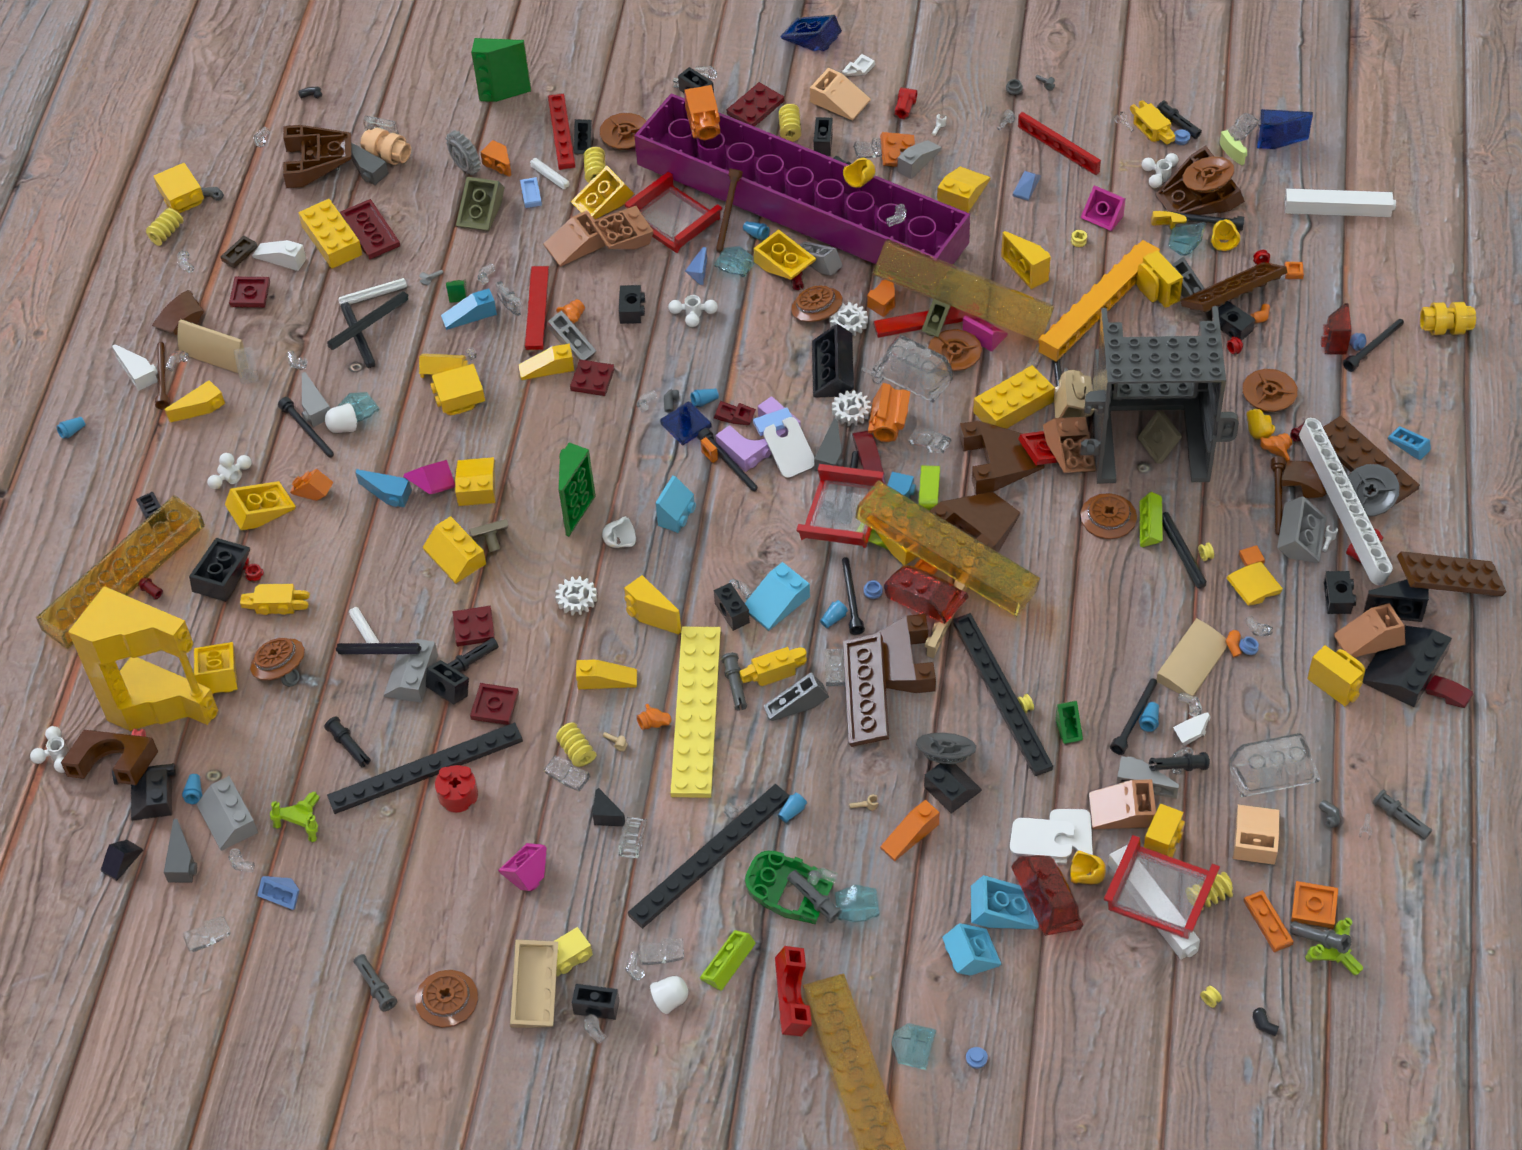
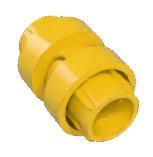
M1433 302L1430 307H1423L1420 312L1421 329L1430 331L1431 335H1444L1447 329L1450 330L1451 335H1464L1466 330H1473L1476 325L1475 308L1466 306L1465 302H1451L1449 308L1446 307L1444 302Z

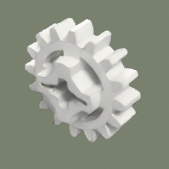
M848 302V305L842 303L839 310L829 317L830 327L839 324L856 336V332L862 333V329L867 328V311H864L863 306L858 308L857 303L854 306L851 305V302Z
M847 390L845 395L839 393V398L835 397L832 403V415L835 416V419L841 420V424L847 422L848 426L851 423L857 426L859 421L864 423V418L869 419V414H871V401H868V396L862 397V392L856 394L855 390L852 393H849Z
M581 576L577 580L574 577H571V581L565 579L564 585L559 584V590L555 591L556 603H558L559 609L564 608V613L571 611V615H574L575 612L582 615L583 610L589 612L588 607H594V602H597V590L594 588V583H589L588 578L582 581Z

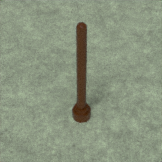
M729 168L728 176H730L729 179L731 181L716 247L717 252L723 251L737 181L743 175V171Z
M159 342L157 344L158 395L155 397V407L164 410L170 406V399L166 395L165 347L163 342Z
M1276 456L1270 462L1271 469L1274 472L1275 534L1279 535L1283 516L1281 479L1282 472L1286 467V460L1283 457Z

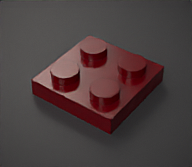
M235 276L229 300L230 307L265 308L270 278Z
M579 359L570 384V391L606 396L615 370L614 364Z
M491 605L452 611L457 647L484 643L491 637L495 639Z
M480 683L470 714L471 720L509 725L519 695L518 688Z

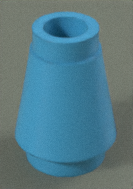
M746 221L743 225V231L758 240H765L769 236L770 229L764 223Z
M716 388L697 389L691 392L690 398L694 407H702L718 399L719 394Z
M82 417L60 422L56 429L61 438H70L85 427V422Z
M839 600L832 602L820 623L828 629L846 616L848 612L847 607Z
M1148 703L1141 715L1139 724L1142 730L1152 732L1159 726V705L1157 703Z
M190 774L182 797L186 803L196 804L203 796L201 780L198 774Z
M795 792L789 796L778 816L787 823L805 809L807 801Z

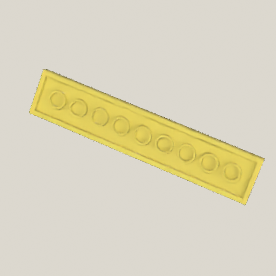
M682 627L671 797H712L721 627Z

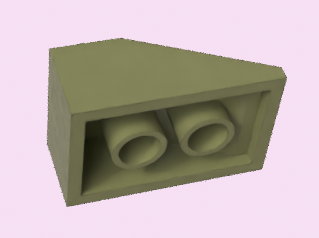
M466 177L456 226L489 231L501 206L505 187L499 181Z

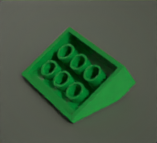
M474 38L471 53L479 101L497 102L531 92L524 40Z
M570 442L565 449L561 450L559 455L558 487L565 533L568 537L596 497L589 449Z

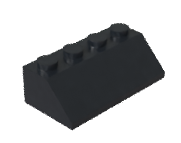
M835 324L812 340L813 396L815 398L839 397V393L845 395L847 390L850 392L854 389L852 333L839 324Z

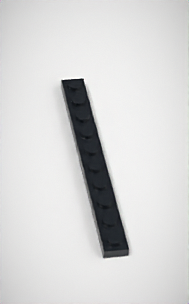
M969 613L954 618L953 625L1034 777L1052 771L1053 764L972 614Z
M514 722L327 794L334 814L436 776L443 767L467 764L521 743L523 739Z
M775 783L629 910L628 916L643 929L786 803L790 795Z

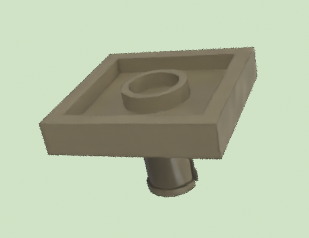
M1157 411L1137 438L1154 461L1162 464L1182 438V435L1163 411Z
M507 519L469 529V535L472 539L485 536L489 552L500 550L496 533L508 528Z

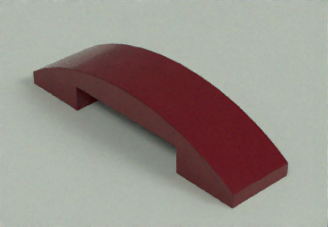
M868 431L852 433L862 468L864 470L883 472L872 433H868ZM867 489L868 492L876 491V490Z

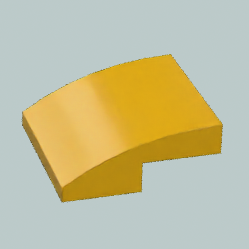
M1262 562L1243 567L1226 578L1248 606L1263 603L1266 597L1279 595L1283 590Z

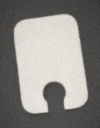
M793 417L782 420L783 425L788 429L786 437L782 438L776 434L774 424L766 427L763 432L782 476L786 478L811 469L814 466L815 459L798 421Z
M1054 809L1051 811L1050 820L1068 821L1074 825V837L1058 835L1055 838V842L1058 845L1072 844V849L1081 850L1093 855L1090 813L1084 809ZM1051 858L1055 864L1067 865V859Z
M1017 818L1012 826L1010 851L1014 855L1067 859L1071 856L1073 845H1058L1055 842V838L1058 835L1074 837V825L1068 821Z

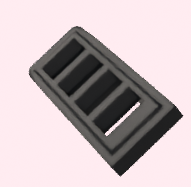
M153 492L136 499L150 528L167 522L164 511Z

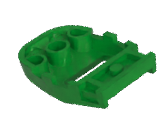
M770 850L757 854L752 860L745 876L746 889L749 895L762 906L784 918L816 925L821 912H817L814 909V904L805 896L798 911H791L778 905L788 883L787 877L792 871L797 870L801 876L812 880L810 884L817 891L827 896L834 885L835 878L827 879L820 874V869L815 866L813 868L803 863V859L796 856L793 859L784 856V853Z

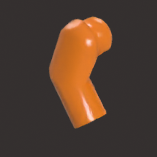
M1262 304L1261 311L1250 314V316L1255 318V323H1262L1268 320L1270 305Z
M1237 630L1230 631L1226 639V644L1233 658L1242 654L1238 645L1241 634Z

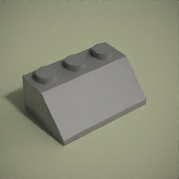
M1304 496L1286 502L1277 548L1290 559L1313 563L1320 562L1327 517Z
M415 639L409 643H419L422 647L420 654L397 655L384 697L422 703L427 689V668L436 663L438 652L434 641Z
M230 776L211 784L196 804L221 851L258 833L254 820Z

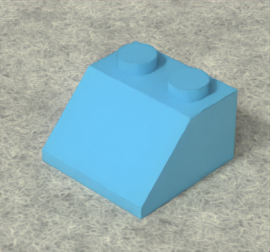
M673 475L655 503L658 526L678 533L686 525L689 514L693 513L696 508L694 494Z
M959 923L942 937L945 949L953 962V968L959 974L971 976L1002 965L985 928Z

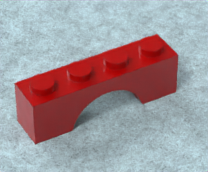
M784 946L775 957L781 1032L783 1035L802 1037L812 1026L810 1006L805 1005L801 997V982L806 968L804 948Z

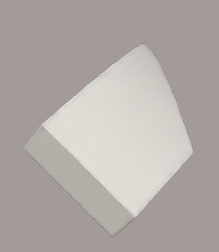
M861 54L854 63L850 62L845 67L842 74L845 76L866 75L875 66V61Z
M1204 713L1173 727L1184 746L1201 736H1205V729L1211 717L1209 713Z

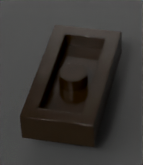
M243 235L220 256L221 261L235 268L258 247L257 242Z

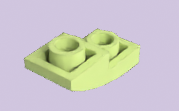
M1228 130L1221 131L1220 145L1222 149L1234 161L1244 165L1245 157H1247L1246 147H1243L1240 140L1235 141Z

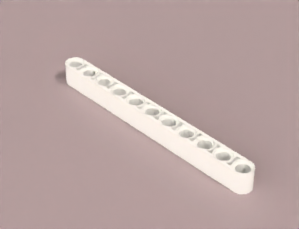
M1307 418L1299 433V437L1370 581L1375 585H1384L1392 572V564L1321 423L1315 418Z

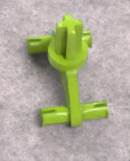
M313 791L303 801L284 808H280L279 802H272L270 819L273 821V828L279 829L282 826L281 819L305 827L306 833H308V840L315 842L317 840L318 824L315 820V815L312 814V808L319 801V795Z
M1345 918L1338 921L1333 930L1336 934H1347L1350 936L1352 920ZM1317 944V946H1312L1305 956L1308 962L1326 960L1339 963L1341 961L1355 976L1363 970V966L1350 954L1351 949L1343 954L1335 948L1327 949L1323 945Z

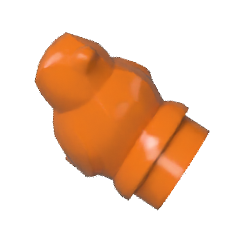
M575 299L564 307H558L556 311L559 313L562 310L574 324L583 314L585 306L580 300Z
M1283 433L1277 436H1270L1269 438H1260V447L1285 458L1286 462L1290 460L1287 450L1293 442L1288 434Z
M645 704V712L637 715V722L642 730L650 729L651 727L658 728L663 725H670L671 723L669 713L661 712L657 708L650 707L649 704Z

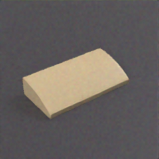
M184 320L179 321L178 347L180 354L241 374L247 367L248 362L241 339Z
M1196 618L1158 671L1157 682L1192 699L1228 648L1226 638L1214 628Z
M516 940L510 1027H553L558 942Z

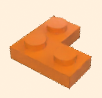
M882 132L880 139L883 166L898 167L900 152H904L908 147L915 145L914 135Z

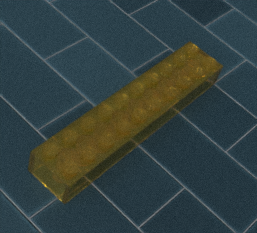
M890 239L885 241L873 271V275L1037 341L1044 334L1054 310V305Z
M879 480L857 505L855 516L857 520L1016 617L1038 589L1041 578Z
M173 495L36 616L41 630L66 649H69L73 645V641L68 631L100 590L105 586L128 596L138 587V583L142 578H148L205 526L201 513Z
M844 973L804 984V999L806 1005L810 1006L811 1020L856 1150H907Z

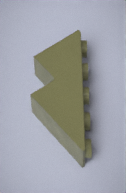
M948 275L942 278L921 331L926 332L929 336H939L962 282L961 280Z

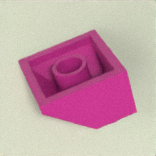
M526 843L498 871L520 890L532 891L540 885L539 882L544 878L547 848L541 844Z

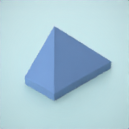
M1024 171L1012 196L1029 201L1041 175Z
M703 247L685 270L700 285H704L707 247Z
M263 876L257 896L294 910L299 888L292 878Z

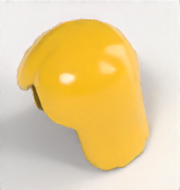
M859 158L854 163L844 167V179L851 187H862L874 177L876 172L875 166L870 159Z
M1227 219L1218 221L1213 227L1211 238L1214 248L1219 251H1229L1238 246L1240 234L1235 224Z
M1260 409L1246 412L1248 430L1253 438H1268L1274 433L1275 426L1272 425L1270 415H1264Z
M1081 850L1077 851L1073 856L1070 868L1071 882L1074 884L1090 885L1101 883L1106 874L1104 861L1096 855H1091Z

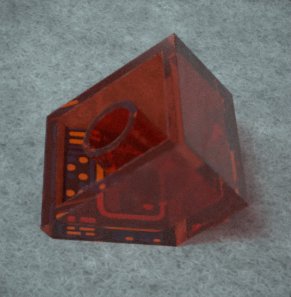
M1344 303L1329 315L1327 324L1323 325L1324 336H1321V347H1324L1325 354L1347 355L1352 332L1349 303Z

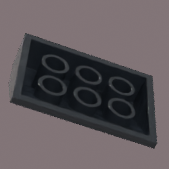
M1404 625L1405 645L1378 651L1365 670L1363 684L1415 707L1446 656L1452 638L1434 629Z

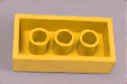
M330 199L298 212L303 229L331 269L363 255L359 239Z
M1031 365L975 397L973 412L982 422L1007 429L1053 403L1055 387Z

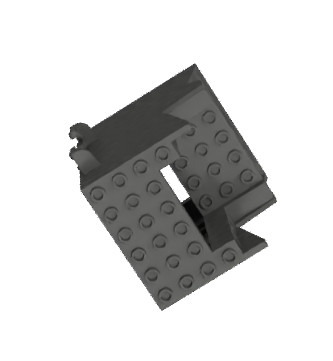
M1212 306V321H1200L1198 336L1123 337L1122 322L1108 323L1107 308H1101L1099 349H1095L1093 391L1086 394L1084 413L1090 414L1091 409L1094 408L1092 414L1094 439H1085L1081 442L1080 455H1095L1097 484L1116 483L1111 411L1184 410L1191 482H1210L1216 442H1230L1237 437L1239 425L1236 413L1221 412L1226 374L1218 306Z

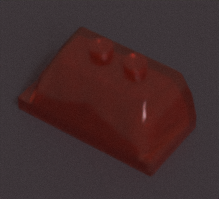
M911 565L902 566L884 584L887 598L919 613L926 614V616L943 624L968 599L967 592L930 572Z
M1044 855L1019 857L1012 864L1011 868L1044 935L1081 930L1084 924L1079 915L1078 904L1055 859Z

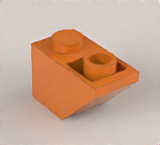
M492 140L480 152L482 164L510 177L511 168L507 148L505 145Z
M891 275L882 280L867 295V307L882 317L895 308L894 281Z
M318 469L311 472L307 471L303 476L295 478L292 482L293 487L290 493L317 501L327 495L333 481Z

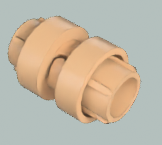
M377 127L373 130H366L361 137V148L381 158L386 163L397 165L399 162L405 163L410 157L411 145L406 143V139L402 135L389 133L387 130Z

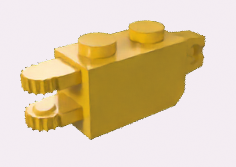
M1144 100L1138 103L1140 109L1135 104L1130 106V111L1134 115L1133 124L1150 141L1157 142L1161 140L1165 144L1175 141L1176 136L1171 130L1170 120L1158 108L1154 107L1151 103L1147 104Z
M259 584L255 587L254 593L241 594L240 605L241 608L255 609L256 614H294L295 610H306L308 608V602L304 600L309 598L310 593L304 590H295L294 584Z
M785 647L753 658L747 668L740 670V678L743 683L757 681L760 686H765L796 675L795 668L801 667V665L806 663L807 658L805 656L807 652L803 647L792 650Z

